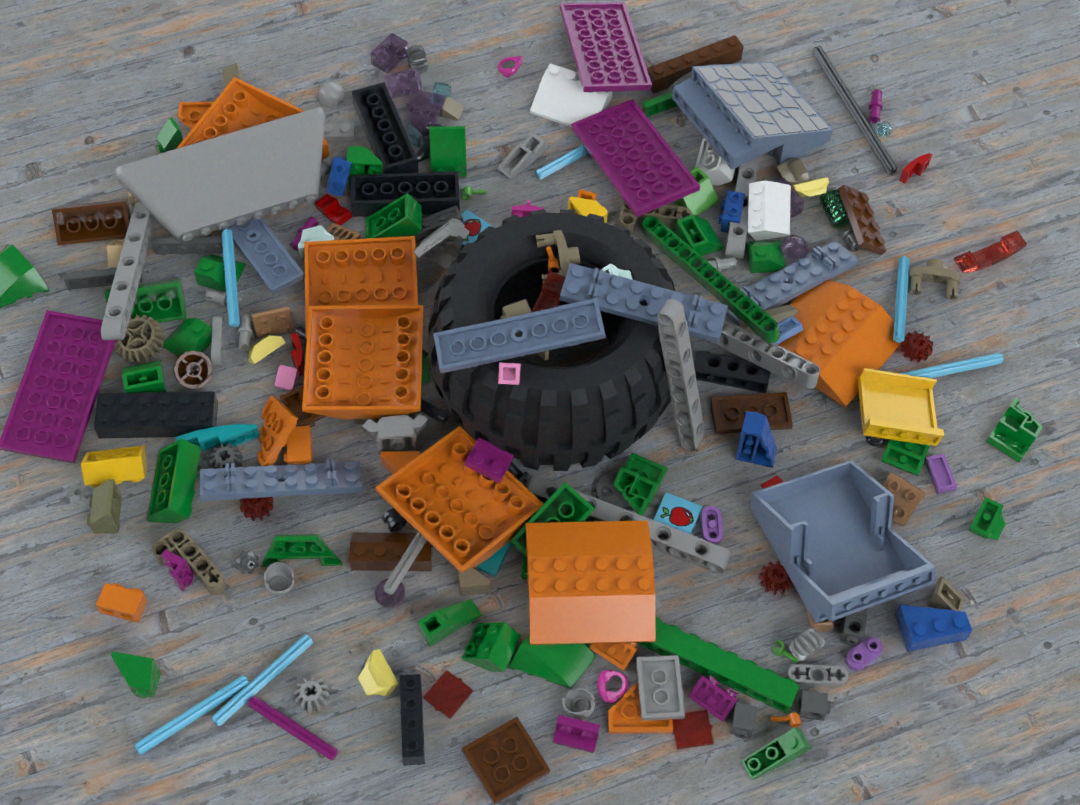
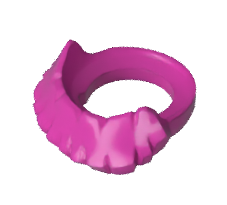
M522 56L507 57L501 60L498 65L499 72L504 74L506 78H510L519 70L523 59ZM506 61H513L515 63L514 67L509 69L502 68V64Z
M609 669L602 671L598 676L597 687L599 695L605 702L616 703L617 699L626 693L628 679L623 673ZM614 676L621 677L623 681L622 688L617 692L607 691L606 683Z

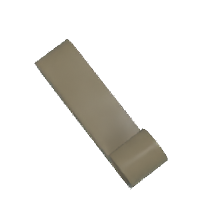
M624 201L619 225L629 229L631 235L635 231L636 223L643 224V220L646 217L655 216L669 229L675 230L676 221L692 215V212L686 207L666 204L636 217Z
M176 528L153 544L152 553L158 564H165L159 553L166 549L185 559L194 575L211 594L219 595L225 591L226 582L222 573L185 530ZM178 539H183L181 542L176 543ZM189 553H195L193 556H187ZM207 566L205 570H199L201 567Z

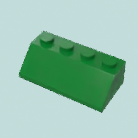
M182 279L139 284L131 318L135 319L136 315L141 318L145 315L148 318L152 317L158 323L186 319ZM107 289L104 293L106 305L111 289Z
M180 439L159 450L146 521L180 523L190 518L192 499L195 495V481L198 477V463L201 458V447Z
M564 482L527 523L584 522L595 508ZM526 525L510 541V545L525 559H527Z

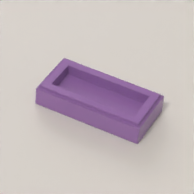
M939 454L925 457L924 461L937 494L955 491L957 485L945 455Z

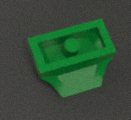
M985 497L968 531L985 539L991 538L998 541L1006 525L1002 516L1004 506Z

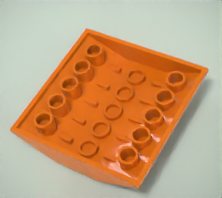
M234 77L176 149L304 112V110Z
M415 236L304 242L306 340L309 306L419 305L416 254L414 253L416 250Z
M826 280L797 296L790 305L799 311L794 318L802 324L803 330L777 345L819 366L820 373L815 388L846 408L859 393L857 379L863 369L879 370L903 342L897 343L893 340L894 320L881 305L850 285Z
M424 305L309 306L302 411L344 420L381 419L382 417L399 416L421 411Z
M459 426L376 486L375 490L450 563L463 573L486 561L511 541L544 504L508 470L499 484L465 466V461L474 448L476 440Z
M648 521L526 523L530 645L656 641L654 566Z

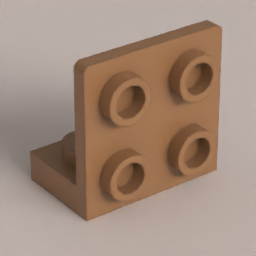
M289 307L252 314L257 338L294 330Z
M891 472L882 486L894 495L892 520L905 526L927 493Z

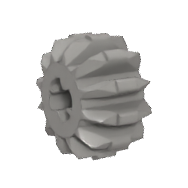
M810 628L795 638L789 645V649L798 661H805L819 651L826 641L816 628Z
M312 676L311 680L308 681L304 677V684L297 683L298 690L293 692L296 697L294 700L295 704L300 705V710L302 711L307 708L310 714L313 708L320 712V705L326 706L327 701L325 699L330 698V694L327 692L329 687L327 684L323 685L324 681L321 678L316 681L315 676Z

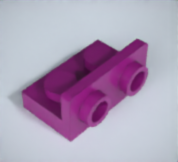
M478 438L464 465L500 484L514 456L506 450L502 451L488 441Z
M165 549L161 555L165 563L164 566L168 568V573L172 576L179 590L184 591L193 582L194 574L185 559Z
M711 675L708 677L702 676L688 697L724 722L736 702H739V699L736 697L737 693L728 687L726 689L718 685L720 681Z
M558 714L553 743L594 753L600 725Z

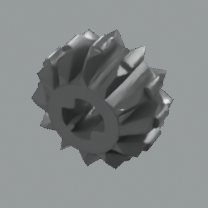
M421 45L408 47L406 57L411 73L415 75L427 72L428 62L424 48Z
M221 443L219 449L214 447V453H210L209 464L213 469L226 468V464H229V468H231V463H234L236 468L243 465L242 453L239 452L237 446L232 448L230 443L226 447Z

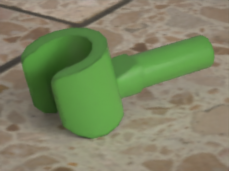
M465 186L462 192V199L470 200L472 195L486 194L487 190H472L471 187Z
M776 640V645L781 648L776 649L772 646L773 654L776 656H786L797 664V658L784 649L783 641Z

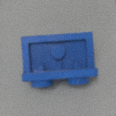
M334 157L331 164L330 177L327 181L326 192L340 197L344 196L352 164L346 161V157Z
M727 190L726 200L722 199L721 210H724V213H720L718 224H722L721 232L728 233L729 222L740 223L745 193Z

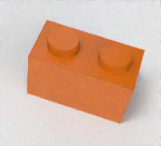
M310 426L295 427L289 434L287 443L284 446L287 447V452H284L285 464L313 463Z
M105 583L97 600L96 607L101 614L139 623L147 604V599L140 589H127L118 583H113L112 585Z

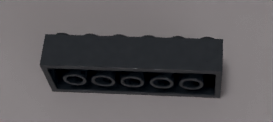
M385 82L352 91L354 108L374 155L382 161L383 174L418 173V158Z
M459 172L351 175L353 217L370 216L407 193L421 205V214H435L456 205L460 211Z
M215 391L98 393L94 429L99 439L178 437L193 431L217 426L218 400Z

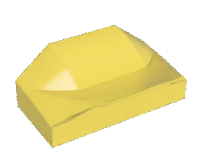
M826 177L791 185V193L800 198L826 193L829 179Z
M269 335L252 345L248 351L249 363L251 365L256 364L286 342L282 336Z
M373 650L366 660L358 680L367 696H389L399 683L381 650Z

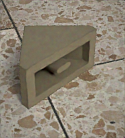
M474 568L463 573L458 570L461 596L484 594L492 591V582Z
M939 577L932 590L928 606L936 609L961 611L964 598L944 577Z

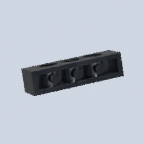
M697 350L694 363L696 380L761 393L767 392L771 372L744 358H734L725 354L719 355Z
M421 674L399 675L403 765H424L425 749Z

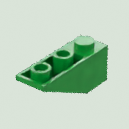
M469 599L432 612L418 621V629L428 646L431 647L478 619L482 614L473 600Z
M794 727L744 758L741 762L751 780L798 758L812 749L802 730Z

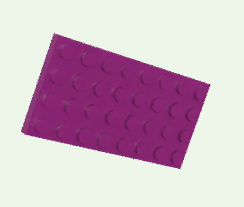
M625 2L560 3L559 9L583 92L651 90L652 83Z
M633 99L571 124V129L636 217L700 191L699 183Z
M46 311L0 439V450L75 464L116 340L102 339L101 326L103 320Z

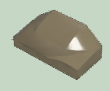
M799 158L788 159L776 166L784 181L788 182L790 186L810 181L808 171Z

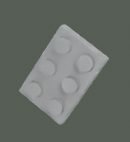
M679 656L637 657L636 666L641 720L684 719L685 712Z

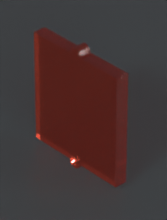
M446 670L423 699L435 708V711L439 710L451 719L474 691L463 683L461 678L458 679Z
M707 710L687 712L684 719H672V734L675 737L677 750L714 745L711 731L713 726L710 724Z

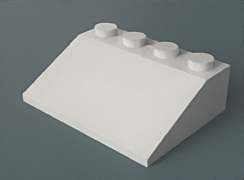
M550 63L542 77L530 113L571 127V124L606 110L612 99L613 91L583 92L578 72Z

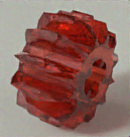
M916 330L913 334L908 332L905 340L901 342V352H904V357H910V362L914 359L918 363L921 359L926 361L933 352V341H930V336H924V331L920 334Z
M273 497L241 498L240 510L244 513L246 519L251 517V520L255 521L259 517L262 521L263 516L269 517V511L274 508L272 504Z
M779 560L776 561L775 565L770 561L767 566L764 565L762 567L759 579L761 580V587H766V593L771 590L774 596L777 594V591L783 595L786 590L789 591L791 589V583L793 582L784 566L780 565Z

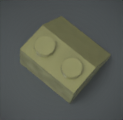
M109 479L94 488L93 496H90L91 514L87 516V524L91 527L93 533H118L122 496L114 479Z

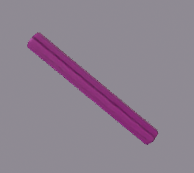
M253 696L249 700L248 705L250 708L329 760H334L337 756L338 750L260 698Z

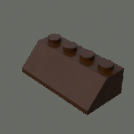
M128 198L57 206L52 209L58 246L125 238L131 218Z
M353 532L349 552L351 571H394L417 533ZM428 540L408 571H432L433 545Z

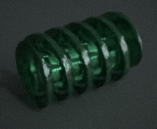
M831 189L822 194L819 198L820 204L823 206V210L832 228L839 229L847 226L850 220L839 189Z

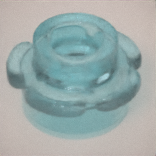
M887 121L877 125V133L881 137H890L893 128Z

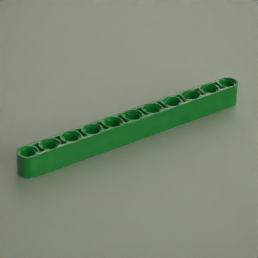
M648 216L643 220V228L647 238L722 304L728 305L727 308L765 342L775 343L780 339L778 323L774 318L657 217Z

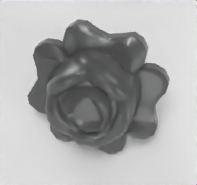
M251 550L248 552L242 551L240 556L235 559L236 563H238L236 569L240 570L243 575L247 572L252 574L254 569L259 566L258 562H256L259 559L258 556L254 555Z

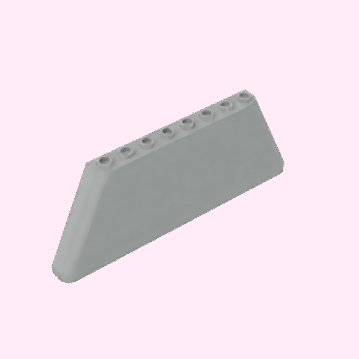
M314 108L123 164L115 169V174L118 182L178 241H189L195 236H206L215 230L221 231L234 224L242 225L247 220H258L270 213L277 214L283 209H294L300 204H310L316 201L319 194L326 115L323 108Z

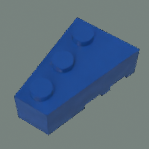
M746 411L735 460L773 468L777 446L767 417L758 412Z
M899 605L895 613L908 652L967 640L972 632L967 614L964 611Z

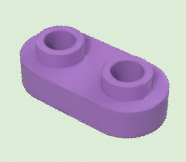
M708 506L702 511L701 515L702 536L704 540L718 545L723 538L722 514L718 508Z
M875 637L865 639L848 652L845 659L846 665L854 671L864 669L880 657L883 651L882 642ZM870 645H875L876 649H872ZM854 656H859L861 660H856Z

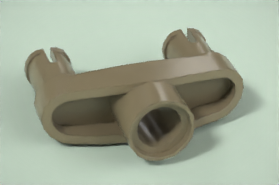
M562 230L536 235L537 248L550 245L558 247L561 267L558 273L542 274L543 287L558 284L563 286L569 264H580L578 246L568 248Z
M930 259L927 261V266L914 267L909 270L910 294L913 295L914 291L915 295L921 294V281L946 284V299H950V296L951 300L958 298L960 275L955 271L943 268L942 260Z

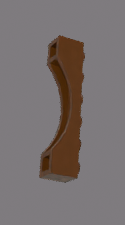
M734 35L649 67L647 71L652 83L651 91L654 94L669 88L682 76L691 72L693 66L724 65L742 60L744 46L737 36Z

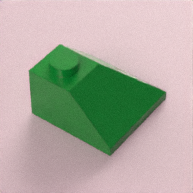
M781 240L745 243L750 273L777 272L786 267Z
M213 254L202 257L194 271L197 284L226 292L223 257ZM235 261L236 281L238 282L246 264Z
M198 318L185 319L163 342V348L177 357L187 351L203 352L212 343V328Z
M112 652L111 657L133 694L139 698L154 697L161 676V672L154 659Z

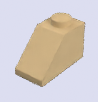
M125 239L113 240L106 245L108 267L117 268Z

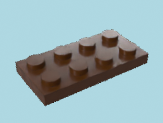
M843 184L838 189L858 245L882 255L886 252L885 241L880 235V228L875 221L874 211L869 205L868 196L864 192L857 191Z
M787 392L711 397L716 434L741 432L746 411L766 415L771 430L792 429L793 427Z

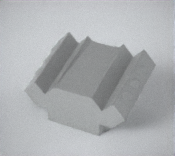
M452 218L425 237L414 253L419 258L431 260L447 269L470 231L464 228L465 225L460 220Z
M420 413L414 420L408 415L382 417L377 423L368 419L362 428L365 433L377 441L379 454L380 452L417 451V437L428 426V419Z

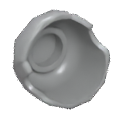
M326 82L319 89L318 101L326 107H337V104L344 100L345 90L337 82Z
M284 562L270 564L265 570L263 578L266 590L272 595L281 596L289 593L295 581L292 567Z
M583 688L569 690L565 698H562L565 713L571 718L579 720L591 715L596 704L593 694Z

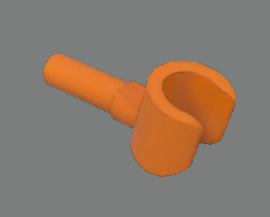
M551 246L546 247L549 256L548 271L552 272V268H557L559 272L560 260L555 258Z
M796 712L788 716L771 717V722L789 721L791 728L801 726L800 716Z

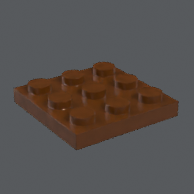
M518 717L511 719L462 748L463 754L494 805L550 773V768Z

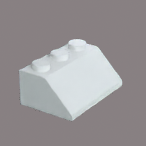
M705 138L702 139L695 168L699 167L710 178L712 185L720 186L731 182L735 168L731 170Z
M766 180L749 183L748 233L756 241L790 236V185Z

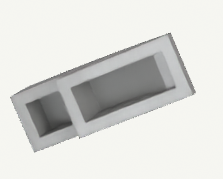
M532 132L523 143L519 142L497 167V170L509 179L515 177L531 165L548 148L546 142Z

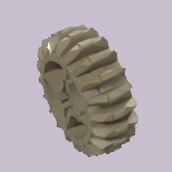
M136 315L135 319L130 317L124 340H116L114 349L117 351L118 356L126 362L130 361L132 364L135 361L141 364L142 360L148 362L149 357L155 358V352L160 353L159 347H164L162 342L165 340L164 331L160 324L152 317L148 318L145 315L141 318Z

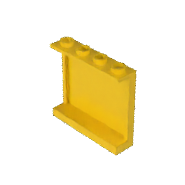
M863 369L857 379L863 435L937 446L944 437V430L937 428L932 391L937 380L908 374Z

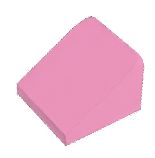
M499 363L498 384L519 385L521 364Z
M280 365L274 387L293 391L299 377L298 370Z

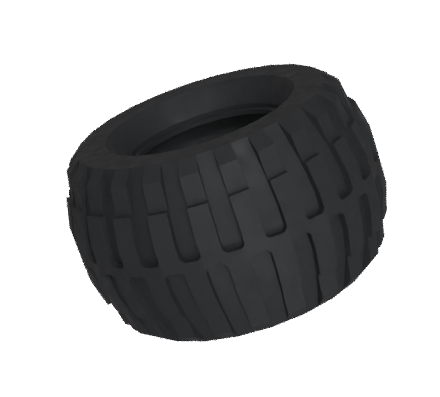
M542 209L532 211L530 216L526 217L513 215L504 219L502 226L497 228L489 226L478 234L475 242L467 243L463 247L458 257L450 264L447 275H443L434 298L435 300L429 311L428 354L437 392L444 399V403L456 423H460L462 428L473 439L477 441L478 438H481L502 451L506 450L514 456L513 459L521 460L524 467L538 470L540 465H553V471H568L572 464L580 463L582 468L596 466L598 462L602 461L604 455L611 459L623 453L624 450L628 449L652 429L658 421V417H660L671 402L659 336V326L600 311L606 336L605 339L610 346L597 357L582 364L568 367H548L530 362L520 356L446 373L440 372L433 333L500 320V317L503 316V307L525 299L531 312L571 304L559 300L563 287L561 284L543 287L542 274L558 273V269L552 268V272L548 271L549 256L546 250L548 246L537 248L536 235L549 234L556 230H562L568 248L578 246L580 264L577 265L591 269L598 268V271L611 263L618 269L630 271L632 279L672 291L676 290L672 278L667 273V269L660 259L652 254V248L642 239H633L630 236L629 229L617 223L614 225L604 222L603 216L590 213L587 216L575 214V210L560 209V213H546V210ZM550 245L553 255L559 259L558 247ZM640 302V304L643 306L647 305L646 302ZM499 363L521 364L519 385L498 384Z

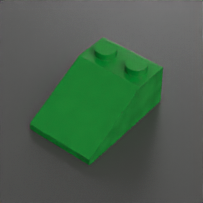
M465 126L429 127L431 172L458 171L459 177L467 176Z
M408 193L366 218V239L406 237L416 235L422 231L421 205Z

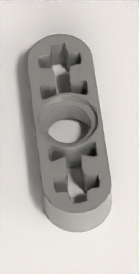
M223 316L213 317L212 365H223L225 335Z
M794 664L789 668L786 677L794 680L800 686L842 687L846 684L849 674L842 666ZM794 671H798V675H801L799 679L792 675ZM812 672H821L823 679L820 681L815 680L812 677ZM836 673H839L842 679L841 681H838L837 677L832 676H835Z

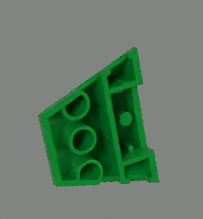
M7 244L0 252V308L13 304L16 300L24 297L31 298L35 293L50 291L32 264L12 244Z
M319 534L275 535L261 567H268L272 563L282 562V559H321L322 566H342V561L328 547Z
M529 634L521 643L508 668L512 670L517 669L526 672L527 675H535L546 679L548 682L571 689L595 660L596 656L587 644L530 645Z

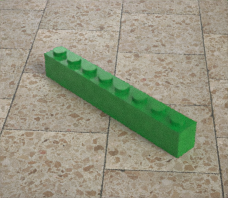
M656 616V641L637 642L638 645L661 656L678 655L680 665L707 677L711 675L719 680L721 684L785 714H788L800 687L790 678H783L771 669H763L751 660L739 658L732 651L726 652L715 643H707L700 640L695 634H687L676 625H668Z

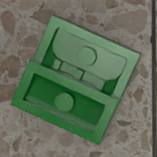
M890 439L881 462L918 476L930 445Z

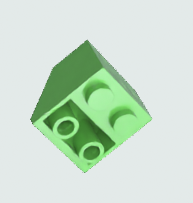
M696 167L690 173L699 183L700 191L674 202L678 206L689 208L692 215L698 216L717 204L719 199L710 178L699 167Z

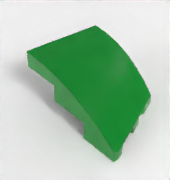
M1015 398L986 442L1019 463L1043 427L1033 418L1029 411H1025L1019 405L1020 400Z
M631 453L625 468L621 466L613 485L636 513L643 516L655 497L668 468Z

